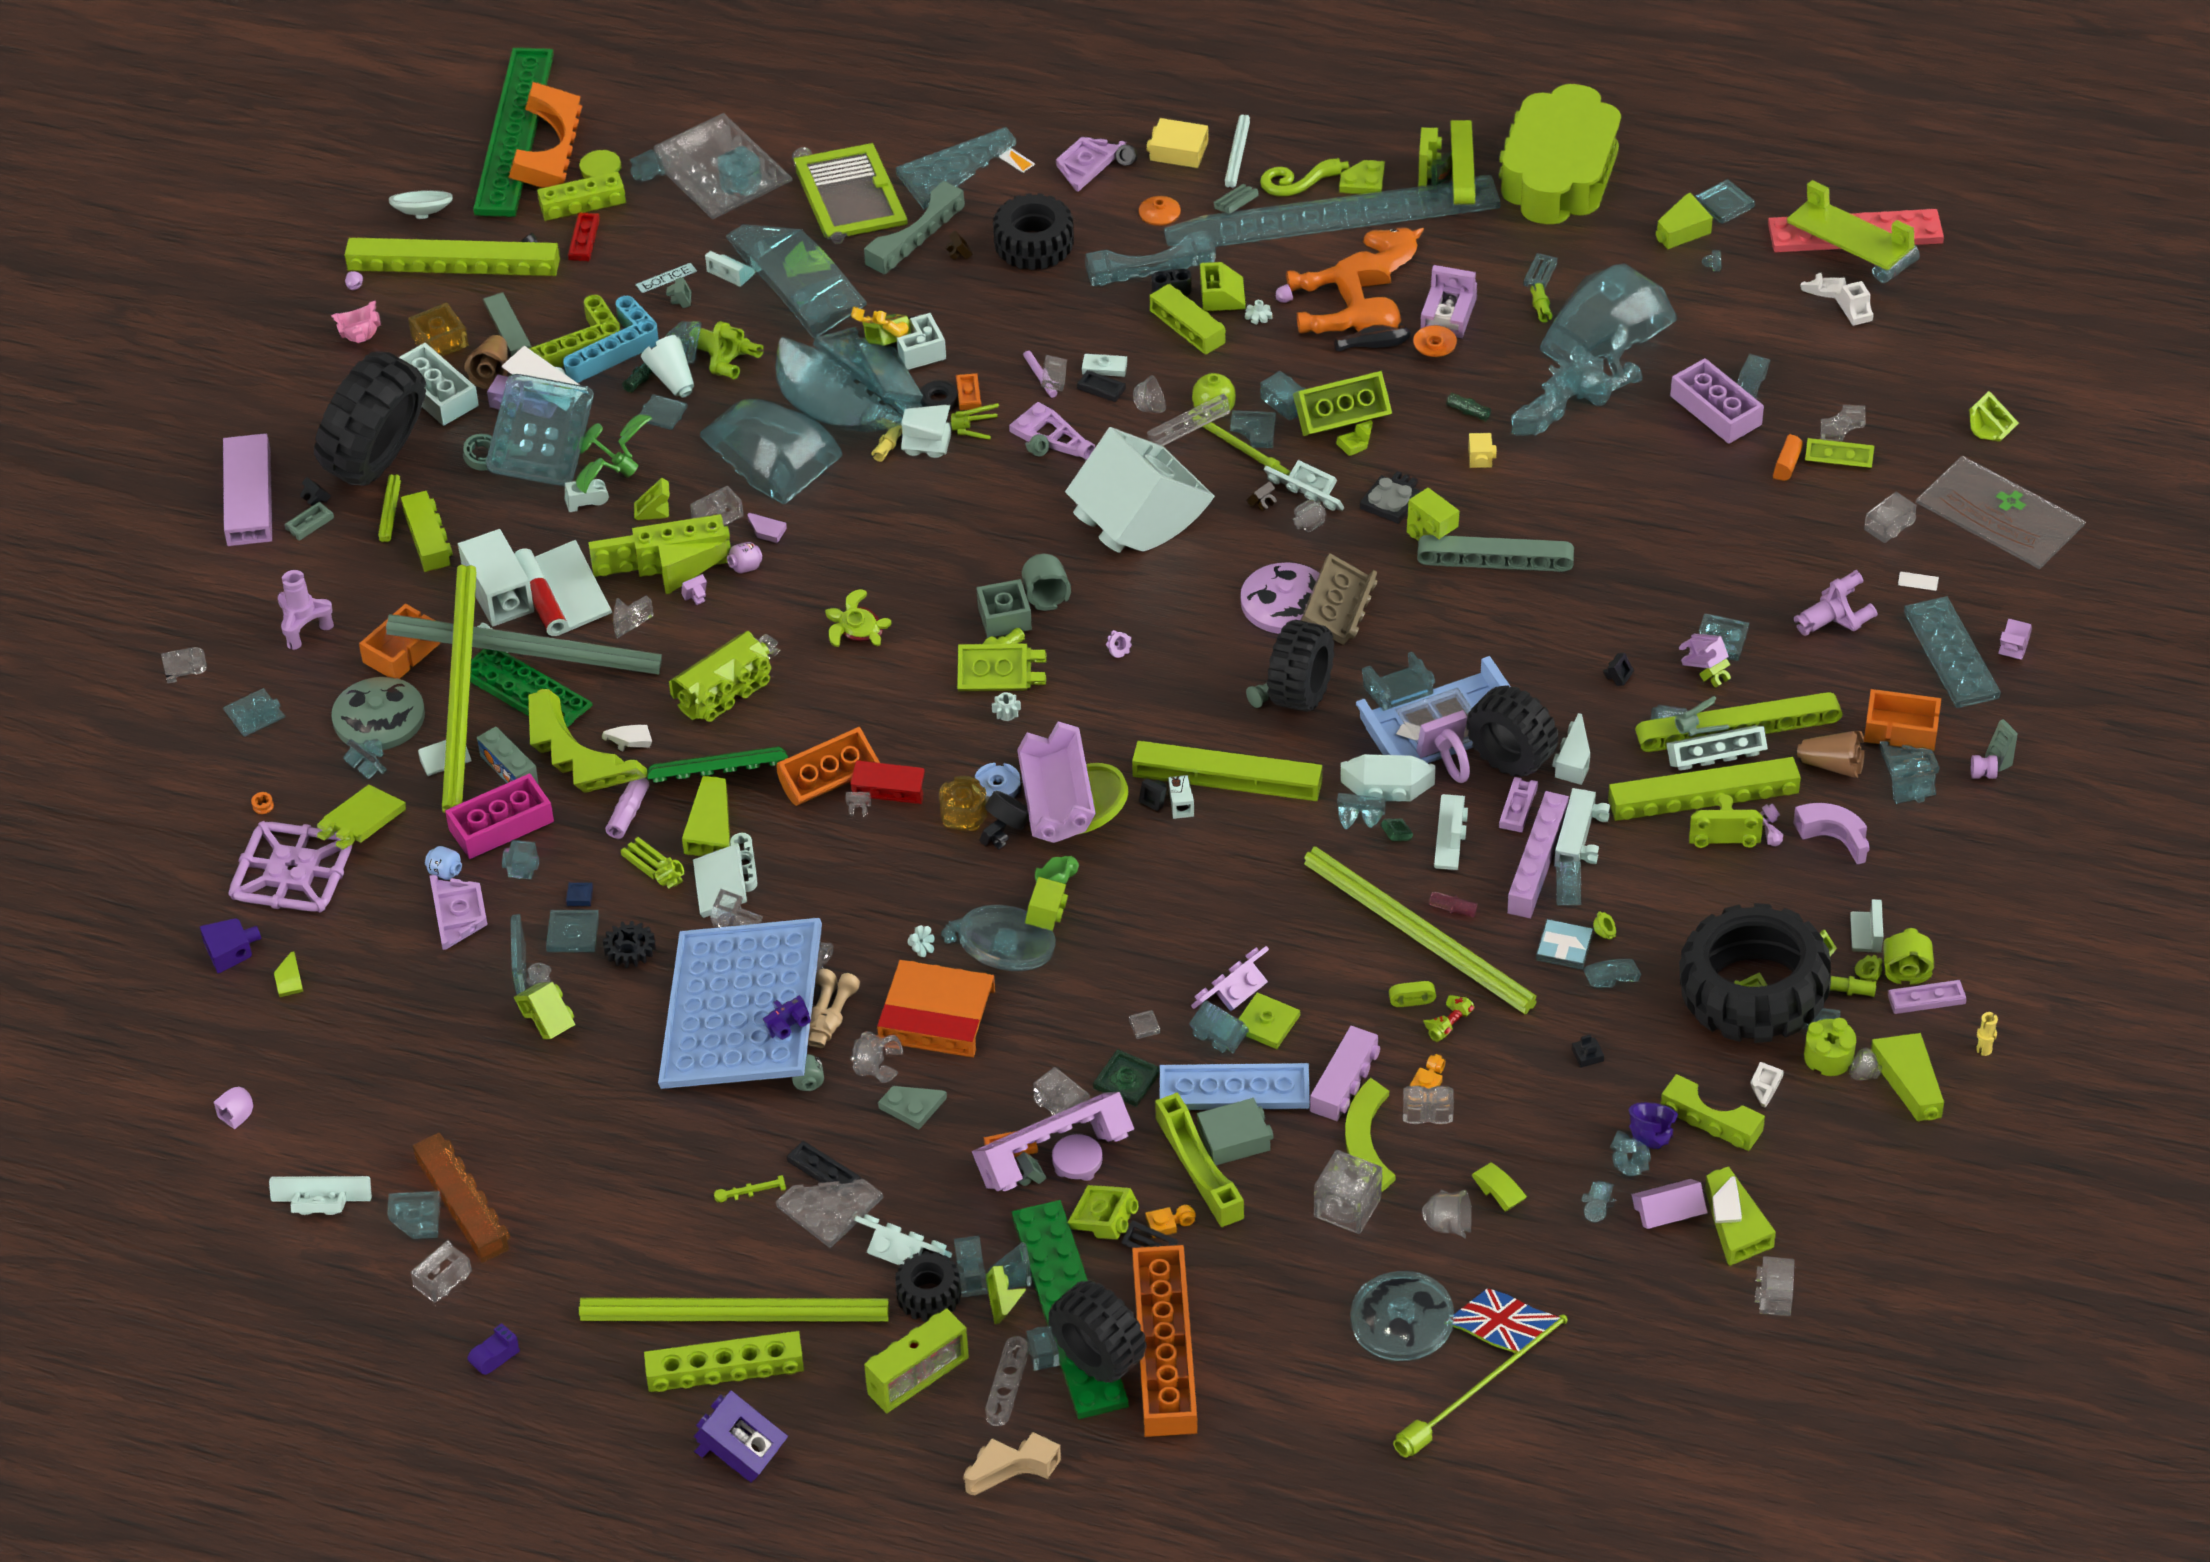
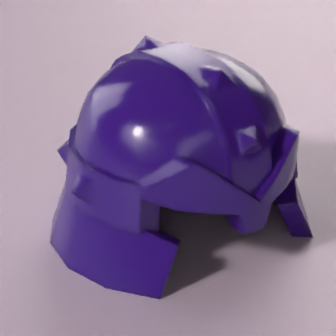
M1643 1102L1631 1105L1629 1108L1631 1118L1629 1127L1634 1140L1638 1144L1652 1149H1659L1667 1145L1670 1138H1673L1671 1124L1675 1123L1678 1113L1665 1105Z

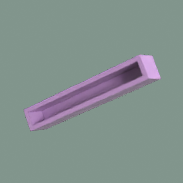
M1545 792L1508 894V914L1531 919L1558 843L1568 807L1569 796Z

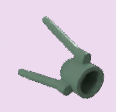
M1715 696L1693 709L1676 716L1674 720L1678 731L1681 734L1688 732L1689 736L1697 733L1729 729V725L1696 728L1699 725V719L1696 714L1713 705L1716 700Z

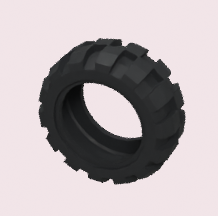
M376 351L367 354L362 361H359L351 369L329 403L315 437L314 455L324 470L350 485L365 486L369 485L371 481L377 480L384 470L391 465L410 436L425 399L426 381L415 366L390 352Z
M1754 903V907L1741 908L1740 904L1724 908L1721 915L1715 916L1711 914L1702 920L1697 926L1696 931L1691 932L1681 950V959L1679 961L1681 995L1687 1008L1695 1015L1700 1024L1711 1032L1717 1029L1720 1030L1724 1038L1741 1042L1742 1038H1753L1754 1043L1772 1042L1773 1036L1781 1034L1784 1038L1800 1032L1803 1022L1810 1024L1822 1010L1824 1002L1829 997L1831 986L1829 949L1823 942V937L1809 921L1803 923L1798 913L1787 908L1778 911L1772 909L1771 904ZM1746 959L1771 960L1784 965L1792 971V974L1787 978L1761 987L1737 985L1718 975L1719 971L1726 966Z

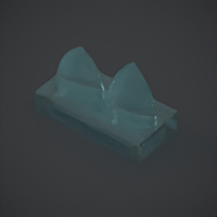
M1338 793V815L1344 829H1348L1355 822L1359 812H1362L1366 825L1369 828L1373 827L1379 822L1382 815H1385V798Z

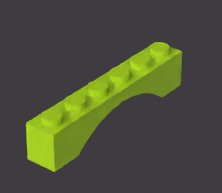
M1177 1092L1156 1100V1121L1220 1227L1222 1228L1244 1219V1200L1234 1183L1220 1172L1210 1158L1198 1135L1190 1112L1179 1093Z

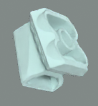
M950 405L905 409L902 419V451L911 456L927 453L930 457L938 458L946 455L952 432L951 422H946Z

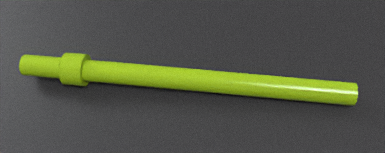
M1192 411L1189 414L1190 420L1261 464L1287 476L1290 475L1291 471L1280 465L1278 460L1265 456L1196 412Z

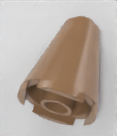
M492 335L468 356L464 369L471 383L477 387L489 389L497 375H508V371L501 367L508 361L506 340L499 335Z
M1850 731L1804 739L1802 744L1798 745L1797 756L1801 758L1802 763L1858 778L1864 763V750H1861L1860 743H1864V736L1862 731Z

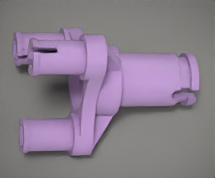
M298 570L288 571L282 576L284 592L278 595V603L283 610L284 617L281 624L282 632L286 636L287 647L291 649L292 644V650L301 647L302 643L299 632L309 621L318 618L319 627L322 630H330L334 626L331 615L333 611L331 602L327 599L312 598L308 594L306 582L303 578L304 574Z
M1854 570L1842 579L1837 578L1832 581L1830 587L1822 591L1820 602L1804 610L1800 615L1794 616V622L1801 623L1796 627L1802 635L1807 636L1809 632H1814L1831 621L1837 622L1854 632L1861 628L1863 623L1878 615L1871 603L1855 613L1852 612L1848 604L1846 595L1851 592L1853 593L1855 591L1854 587L1863 583V578L1857 570Z

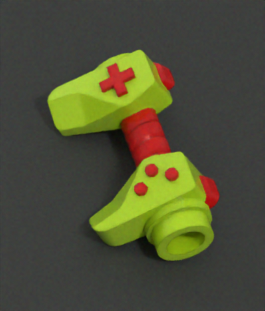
M1450 995L1447 998L1446 1005L1453 1012L1449 1016L1423 1020L1432 1040L1436 1042L1443 1040L1452 1031V1025L1460 1017H1467L1474 1010V1004L1470 999Z

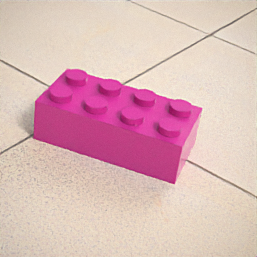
M530 773L445 810L448 828L469 859L554 822L551 802Z

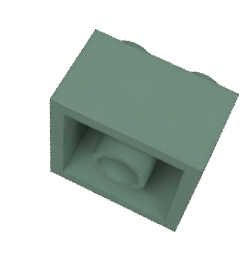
M1021 579L976 587L978 609L987 638L1009 634L1015 628H1020L1022 631L1032 630L1031 610Z

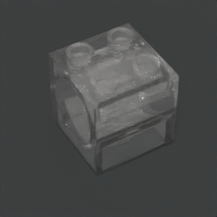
M1336 1149L1314 1185V1217L1361 1234L1381 1199L1382 1167Z

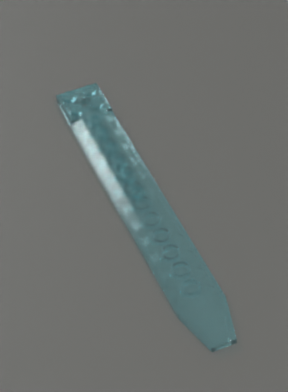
M1481 175L1474 177L1475 193H1478V195H1475V204L1454 205L1453 180H1450L1449 183L1235 211L1230 214L1205 215L1164 228V234L1168 246L1217 247L1500 208V199L1492 176Z

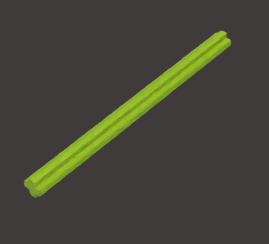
M463 564L457 567L442 798V812L444 813L445 810L457 806L463 801L477 573L475 566L469 565L466 567Z
M1315 846L1311 852L1306 853L1304 864L1501 999L1524 1014H1527L1530 1009L1534 1008L1537 996L1318 847Z
M580 1298L579 1315L580 1321L889 1322V1298Z

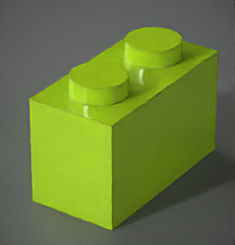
M1038 877L1028 906L1025 924L1053 931L1055 922L1060 923L1067 903L1068 895L1064 894L1066 884Z

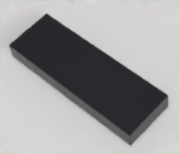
M802 1141L787 1155V1162L844 1198L861 1182L859 1175L805 1141Z

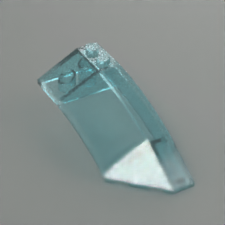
M743 224L726 235V238L746 263L770 285L814 339L849 317L853 307L861 309L867 305V302L835 263L801 229Z

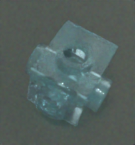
M1636 1138L1622 1140V1144L1615 1145L1616 1152L1612 1153L1614 1166L1618 1167L1619 1171L1626 1174V1176L1640 1175L1641 1171L1649 1170L1648 1162L1651 1161L1649 1148L1640 1141L1637 1142ZM1632 1152L1633 1156L1628 1160L1627 1153Z

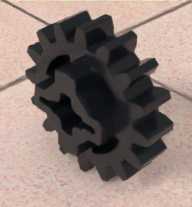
M630 921L629 925L621 922V927L619 928L613 925V932L607 931L606 938L603 939L604 954L608 956V961L612 962L615 960L616 966L624 963L625 968H628L631 963L638 967L639 961L646 963V956L652 957V950H656L654 933H651L649 926L644 928L642 922L637 926L634 925V921Z

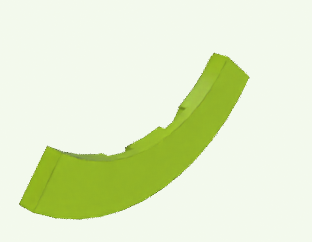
M1370 1078L1357 1092L1348 1110L1345 1124V1141L1350 1161L1358 1171V1175L1370 1189L1380 1195L1395 1181L1396 1175L1377 1156L1371 1141L1370 1128L1378 1108L1389 1097V1090Z

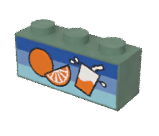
M497 727L477 737L480 757L506 783L530 773L539 785L536 765Z

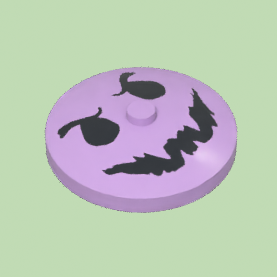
M1275 563L1256 570L1246 579L1241 589V608L1243 613L1255 626L1268 632L1281 633V628L1287 622L1295 619L1301 620L1319 572L1297 563Z

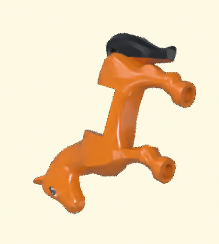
M1408 228L1371 230L1365 234L1363 242L1366 246L1376 249L1380 253L1358 252L1339 261L1334 267L1320 272L1299 274L1296 271H1286L1287 284L1291 291L1302 288L1310 292L1325 284L1336 283L1348 308L1338 313L1327 315H1310L1307 312H1297L1299 333L1313 331L1316 334H1320L1325 331H1344L1354 327L1358 331L1357 333L1335 339L1334 346L1337 351H1343L1351 347L1381 348L1397 346L1410 338V330L1401 323L1398 306L1392 300L1385 297L1364 299L1361 287L1391 283V272L1412 258L1417 249L1416 240L1421 236L1424 228L1415 231Z

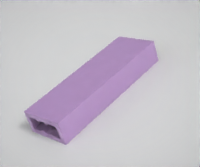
M257 434L223 438L224 533L227 546L271 542V450L268 435Z

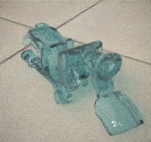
M1620 324L1617 333L1611 339L1612 351H1609L1607 361L1613 373L1612 376H1608L1603 372V358L1594 357L1591 353L1586 352L1582 346H1575L1569 352L1570 360L1575 364H1568L1564 360L1559 359L1557 363L1561 365L1560 369L1551 365L1549 370L1554 376L1541 386L1545 390V394L1540 395L1529 405L1522 406L1511 415V424L1513 425L1511 434L1536 436L1538 433H1543L1554 420L1558 421L1564 416L1567 400L1572 395H1577L1578 399L1585 397L1592 404L1602 406L1610 398L1612 390L1628 383L1641 382L1643 379L1642 373L1637 365L1626 362L1622 369L1619 362L1628 342V325Z

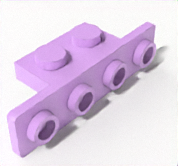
M1265 946L1260 951L1256 947L1246 955L1248 960L1242 964L1241 961H1238L1228 969L1231 974L1227 977L1222 974L1212 982L1214 987L1208 991L1204 988L1194 997L1197 1001L1191 1007L1195 1009L1216 992L1230 1011L1236 1008L1268 982L1253 963L1269 950L1268 947Z

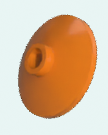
M1166 196L1150 197L1139 206L1140 218L1144 222L1156 226L1173 223L1179 218L1181 213L1178 202Z
M1432 325L1417 331L1414 335L1413 343L1416 350L1426 356L1440 357L1451 353L1455 349L1457 338L1450 329Z

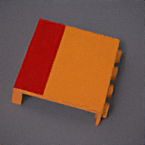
M899 960L877 1025L879 1042L974 1058L976 1052L975 1037L989 993H995L994 975L917 963L915 961Z

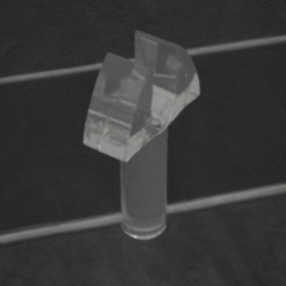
M764 634L760 639H757L768 647L769 654L767 656L769 659L775 657L781 651L774 648L778 642L771 636Z

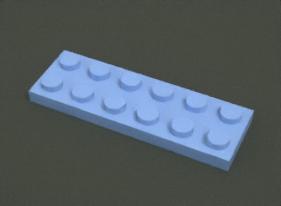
M1309 1063L1160 1065V1099L1178 1092L1188 1110H1210L1254 1098L1257 1106H1261L1263 1109H1310Z

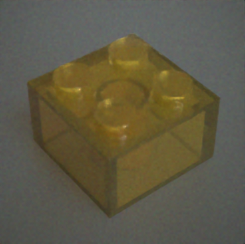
M447 302L408 318L411 337L418 346L423 343L428 344L441 357L468 346L466 328Z

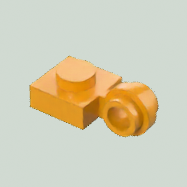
M1430 1055L1426 1064V1069H1429V1071L1423 1068L1418 1069L1410 1084V1092L1430 1099L1434 1098L1442 1083V1075L1440 1074L1446 1063V1060L1442 1059L1441 1055Z
M1189 1205L1178 1207L1174 1215H1172L1170 1207L1145 1213L1148 1227L1165 1235L1177 1233L1176 1224H1181L1182 1226L1193 1224L1196 1217L1195 1210Z

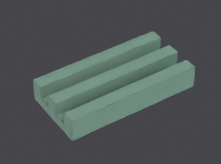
M1242 184L1214 202L1215 209L1230 214L1259 196L1258 189L1254 188L1252 190V187L1248 186L1246 188V185Z
M318 502L285 523V530L290 531L293 536L296 535V539L300 541L332 520L334 515L332 511Z

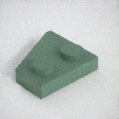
M892 1086L878 1102L879 1109L919 1130L947 1099V1093L943 1090Z

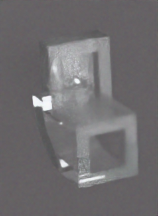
M720 889L712 907L710 918L714 927L719 928L760 924L763 916L742 909V896Z

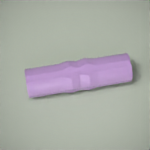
M646 778L628 783L605 828L609 836L616 839H621L624 836L631 820L636 815V811L640 808L641 801L649 787V781Z

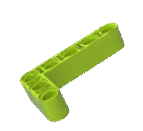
M589 295L584 299L586 320L591 327L529 349L552 366L563 368V361L566 356L619 332L620 325L600 296Z

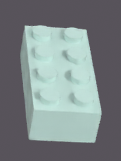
M423 343L399 357L415 366L425 378L426 394L422 407L443 426L479 406L476 386L428 344Z

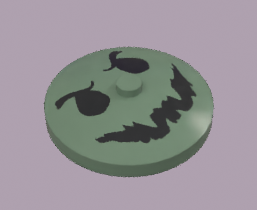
M374 677L351 685L338 696L332 708L333 727L338 737L346 744L351 740L363 750L368 751L386 750L405 743L418 732L425 717L424 703L419 691L408 682L393 677Z

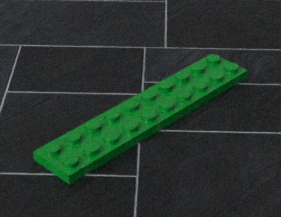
M1061 1200L1012 1211V1219L1078 1419L1128 1408L1129 1402L1121 1378L1107 1383L1097 1381L1093 1376L1089 1377L1086 1375L1085 1371L1076 1367L1075 1363L1065 1355V1351L1057 1344L1056 1337H1053L1052 1327L1049 1326L1048 1315L1052 1304L1078 1282L1088 1281Z

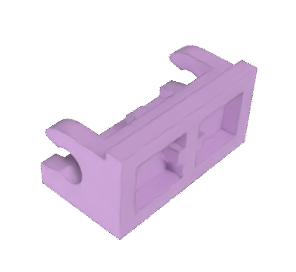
M1693 634L1691 635L1692 638L1682 643L1679 647V650H1685L1687 647L1690 649L1689 655L1681 659L1684 666L1711 668L1729 657L1721 636Z

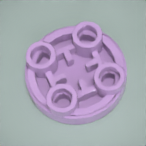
M1081 1134L1069 1135L1059 1140L1052 1151V1162L1056 1174L1060 1177L1082 1179L1084 1181L1094 1178V1173L1099 1170L1102 1164V1149L1099 1143L1093 1138Z

